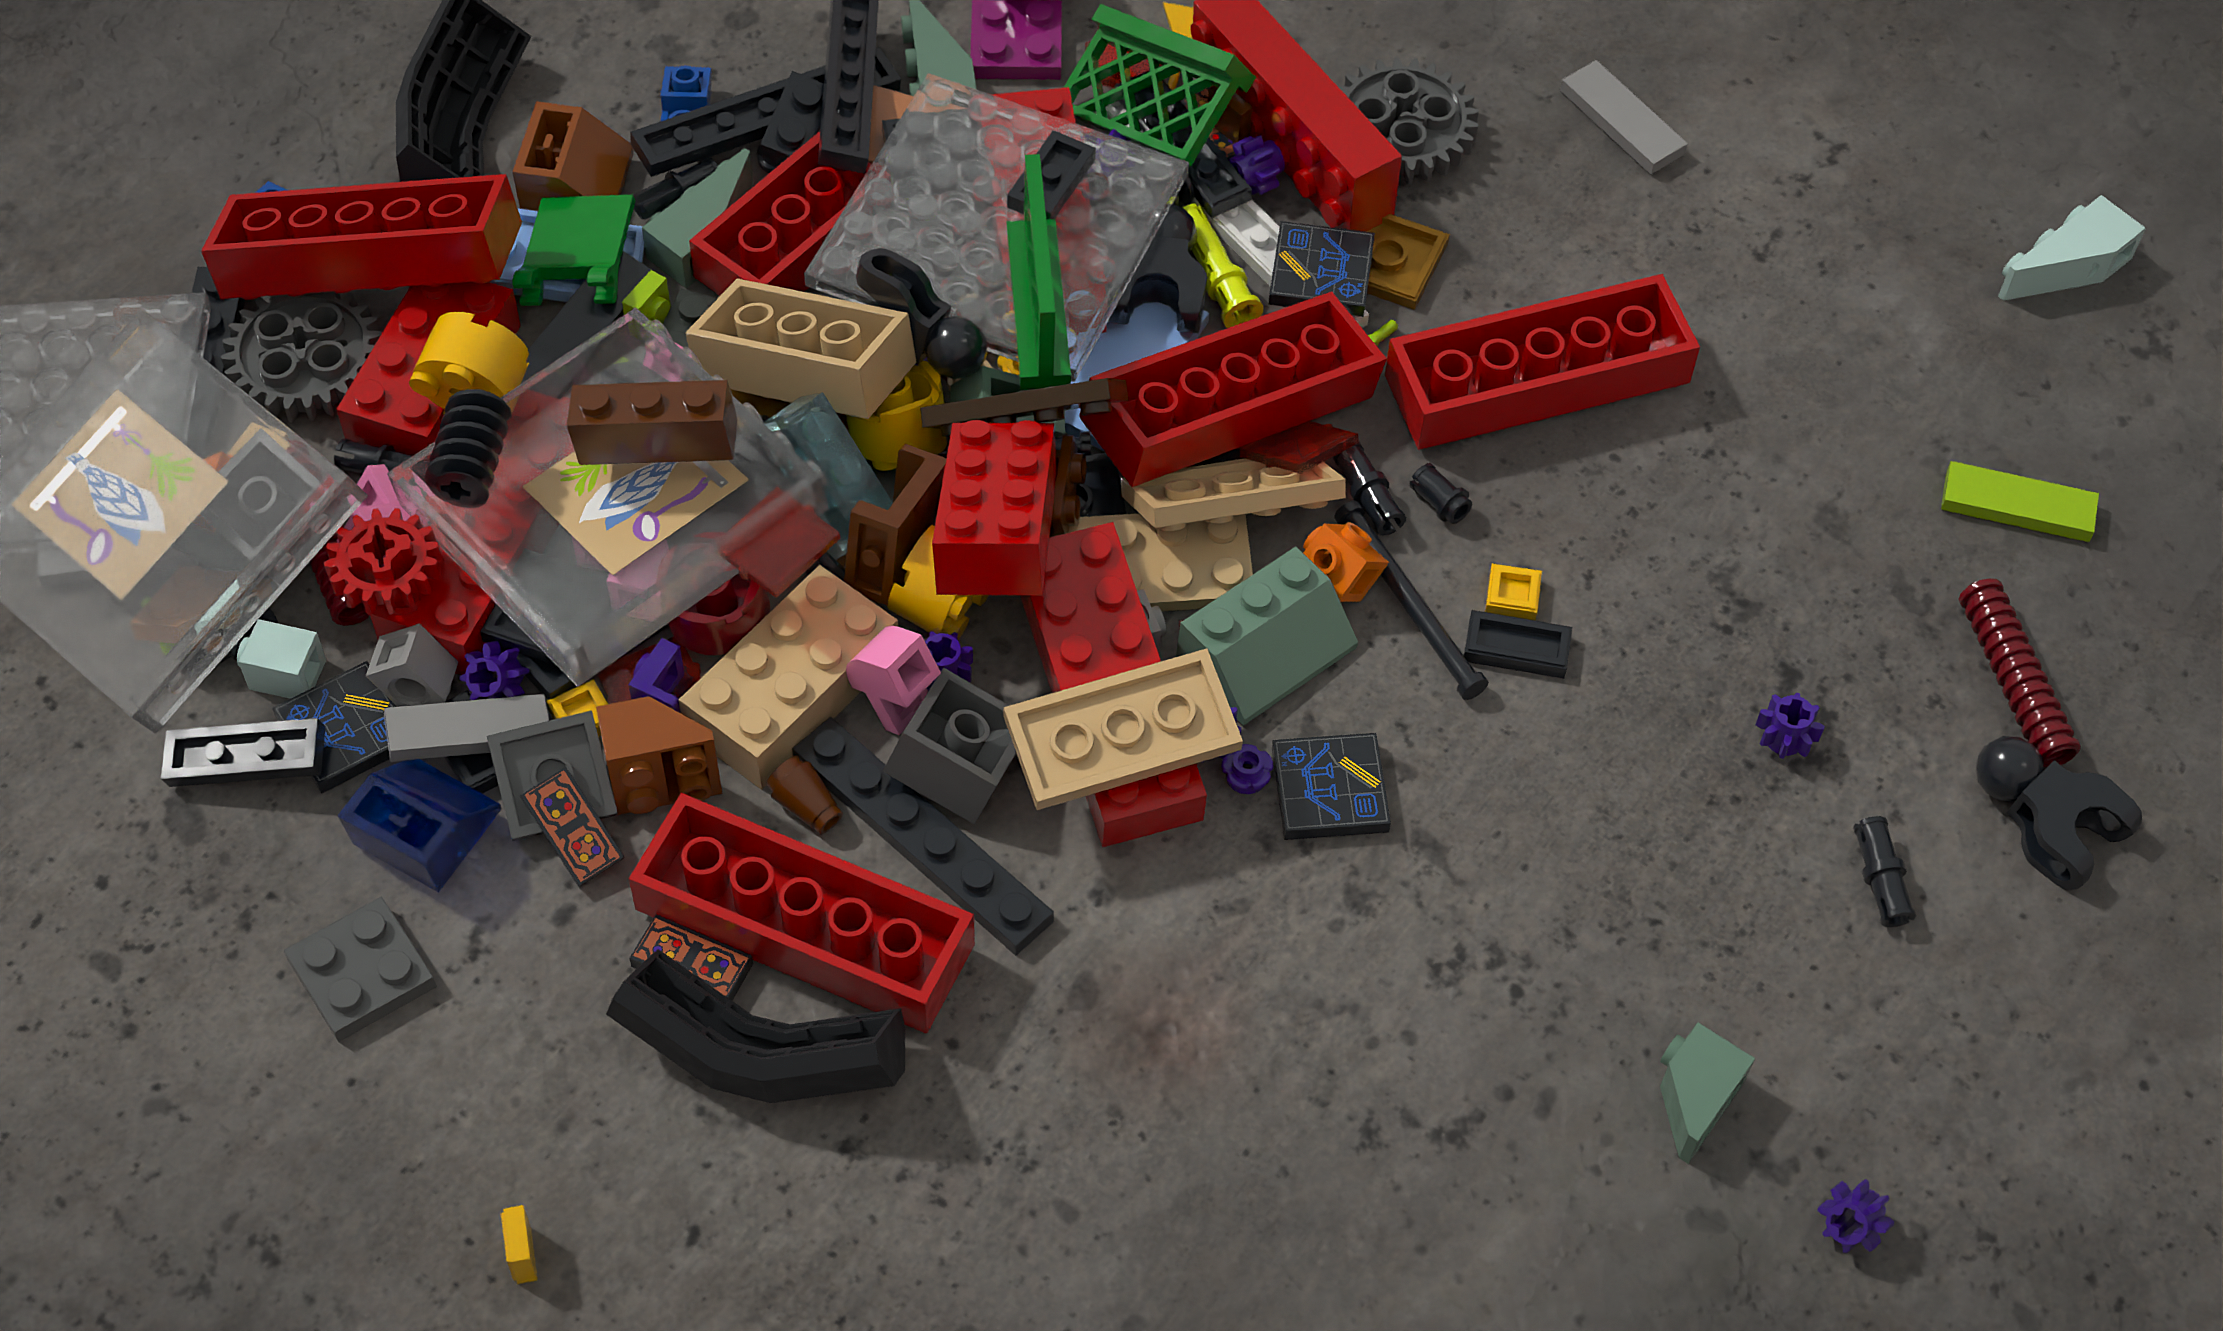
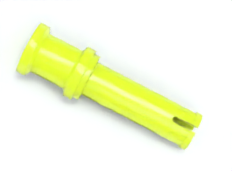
M1190 204L1183 207L1194 218L1198 238L1192 252L1207 274L1206 291L1212 300L1219 303L1222 309L1221 319L1226 328L1260 317L1264 306L1257 296L1250 293L1247 287L1248 277L1244 270L1231 263L1202 206L1198 205L1197 207L1196 204Z

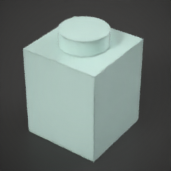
M260 619L257 620L250 637H245L242 640L237 653V664L242 670L249 690L289 699L315 687L326 662L317 632Z

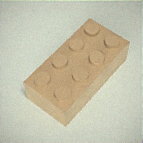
M736 279L685 333L696 381L728 380L729 388L732 390L865 419L870 418L916 364L909 315L906 312L742 279Z
M819 565L679 699L681 714L712 730L716 756L762 790L774 770L787 759L793 757L792 748L829 717L834 719L861 692L851 687L846 674L847 664L885 627H898V620Z

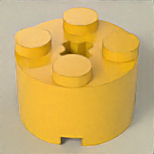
M466 312L443 314L438 318L414 367L409 385L413 391L426 396L433 403L443 408V414H445L448 399L456 392L466 389H481L493 393L511 407L529 365L526 362L529 352L523 341L512 331L490 320L487 327L471 322L475 314Z
M923 360L919 366L914 365L869 419L852 417L845 414L851 445H853L860 456L871 460L872 466L875 469L883 471L895 469L897 467L898 451L904 444L933 454H938L946 448L947 439L942 437L941 429L922 428L920 407L945 404L940 375L929 362Z
M931 525L917 541L904 562L902 569L907 571L904 578L905 585L901 587L894 583L888 599V609L929 633L934 631L936 634L945 633L951 635L956 632L958 633L959 640L969 622V618L965 616V613L973 602L981 606L989 595H936L932 550L935 526Z

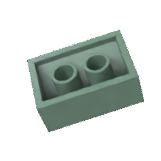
M1295 546L1180 623L1175 657L1207 648L1230 708L1236 707L1238 709L1237 720L1244 726L1355 650L1358 640L1330 578Z

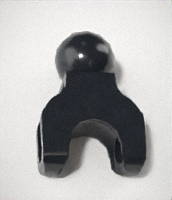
M1172 203L1158 205L1148 210L1139 223L1137 229L1139 245L1133 250L1123 253L1112 262L1107 291V322L1129 324L1130 317L1136 307L1144 303L1158 302L1169 306L1176 313L1177 331L1198 334L1205 307L1204 294L1207 274L1201 264L1190 256V252L1198 238L1194 218L1184 208Z
M876 248L862 254L856 271L857 285L874 298L879 307L908 313L916 364L919 365L927 357L929 364L939 375L955 380L968 377L977 372L987 357V340L984 332L971 319L960 316L949 317L952 306L936 295L929 278L916 263L884 248Z
M2002 736L1984 746L1978 755L1976 763L1978 783L1987 794L1997 800L2014 802L2007 811V814L2020 827L2022 833L2021 845L2026 860L2062 889L2074 890L2082 887L2089 880L2094 868L2093 855L2076 835L2075 827L2087 828L2101 835L2109 842H2120L2132 836L2142 824V812L2139 806L2107 776L2090 772H2070L2055 760L2044 770L2041 754L2033 744L2021 737Z

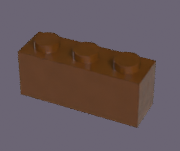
M728 380L572 385L566 426L579 465L734 460L738 418Z

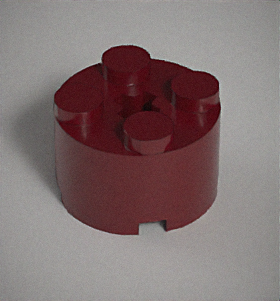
M708 534L694 538L695 544L681 551L677 547L668 554L660 567L657 587L675 641L696 653L725 655L770 613V601L764 577H758V573L752 568L749 570L746 556L748 561H751L749 562L750 567H757L758 563L756 559L748 556L752 554L750 549H742L748 554L745 556L739 548H731L749 547L731 536Z

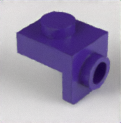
M661 638L651 654L645 653L639 659L634 670L633 679L628 684L631 700L650 696L681 713L679 699L671 694L685 674L680 646Z

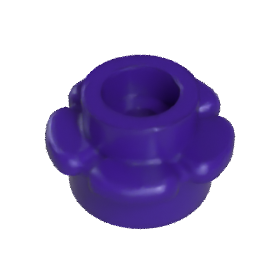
M1242 744V750L1229 753L1223 758L1221 769L1226 774L1228 785L1234 791L1241 794H1253L1260 791L1270 781L1271 775L1269 772L1273 770V760L1266 751H1259L1255 745ZM1250 764L1253 768L1245 769L1243 765Z

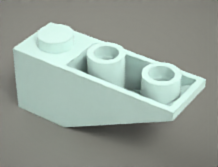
M2102 195L2087 207L2079 205L2069 214L2060 228L2056 231L2053 229L2045 231L2036 241L2033 249L2024 255L2019 252L2011 258L2003 269L2002 275L2005 277L1998 297L2005 301L2101 283L2133 258L2146 228Z

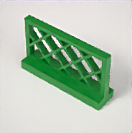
M1100 4L1091 19L1099 29L1063 87H1069L1075 119L1109 133L1112 129H1115L1133 143L1157 153L1167 154L1181 163L1192 166L1236 90L1247 93L1256 77L1234 54ZM1107 45L1116 47L1117 59L1099 67L1098 60ZM1147 59L1150 72L1131 80L1129 67ZM1120 72L1122 85L1103 93L1101 80ZM1176 73H1182L1184 85L1164 93L1162 80ZM1092 85L1094 98L1081 105H1074L1073 102L1080 90ZM1153 85L1155 98L1136 107L1134 93ZM1210 86L1218 87L1211 102L1198 107L1196 93ZM1124 98L1127 112L1108 119L1106 106ZM1186 98L1189 112L1169 121L1167 107ZM1158 111L1160 125L1142 133L1139 120ZM1191 125L1192 134L1183 149L1174 146L1172 133Z
M1040 154L1025 155L1024 220L1007 221V245L1020 390L1071 384L1056 219H1046Z

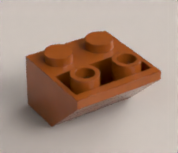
M536 101L512 172L520 209L538 211L541 198L621 195L634 149L630 142L582 107Z
M650 696L596 707L618 815L630 812L644 814L655 810L657 807L674 804L680 793L701 801L708 799L710 796L723 794L712 730Z

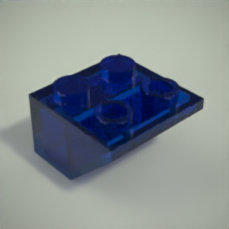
M415 759L405 760L371 773L338 814V818L354 845L439 893L502 810V807L498 802L426 762Z

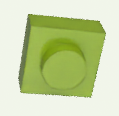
M650 270L622 301L628 333L643 340L655 326L658 327L663 324L671 309L667 278Z

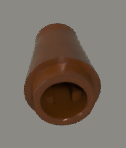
M793 756L783 762L774 770L766 782V785L772 790L771 798L811 828H814L820 835L833 828L843 816V812L837 807V803L811 762H803L798 756Z

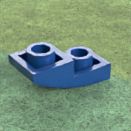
M665 66L661 90V121L710 105L711 67Z

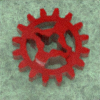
M376 508L372 511L371 520L364 521L360 516L355 515L352 517L353 529L348 530L338 527L335 531L339 543H327L326 550L329 560L324 562V566L336 597L344 595L349 608H354L362 601L367 614L372 615L378 605H385L388 614H394L397 602L403 601L410 608L414 607L413 594L419 592L429 595L432 590L428 579H440L441 572L438 562L443 559L439 544L436 542L432 527H422L420 517L417 514L404 521L399 508H395L389 517H382L380 510Z

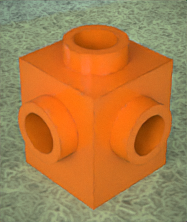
M1350 522L1346 524L1324 523L1323 526H1319L1310 533L1303 545L1305 549L1303 554L1330 578L1340 602H1361L1389 564L1381 554L1369 545L1372 541L1371 537L1363 529Z

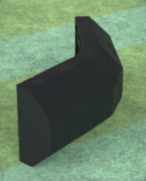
M442 0L405 71L396 99V160L400 182L484 176L483 141L490 117L532 36L482 0Z
M659 949L623 981L606 1012V1015L711 1089L767 1103L891 1087L896 1085L905 1072V1025L901 1008L796 1024L782 1023L750 1014Z

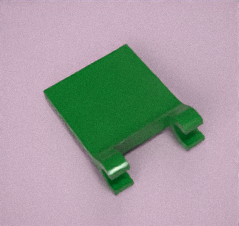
M633 194L541 198L524 263L520 269L514 272L512 280L514 289H522L520 305H541L544 294V280L587 279L588 287L596 286L595 304L615 303L618 293V268L635 205Z

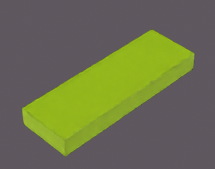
M1950 461L1946 472L1941 510L2090 542L2095 530L2099 493Z

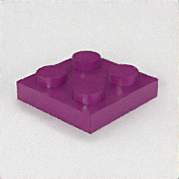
M972 0L970 57L973 62L975 79L1061 80L1062 0Z

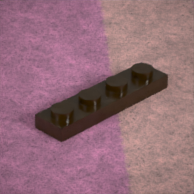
M1104 378L920 407L922 428L941 429L942 437H950L952 423H965L972 420H981L987 423H1017V418L1034 415L1035 422H1053L1065 419L1064 410L1081 408L1082 416L1112 412L1111 403L1128 401L1126 380Z

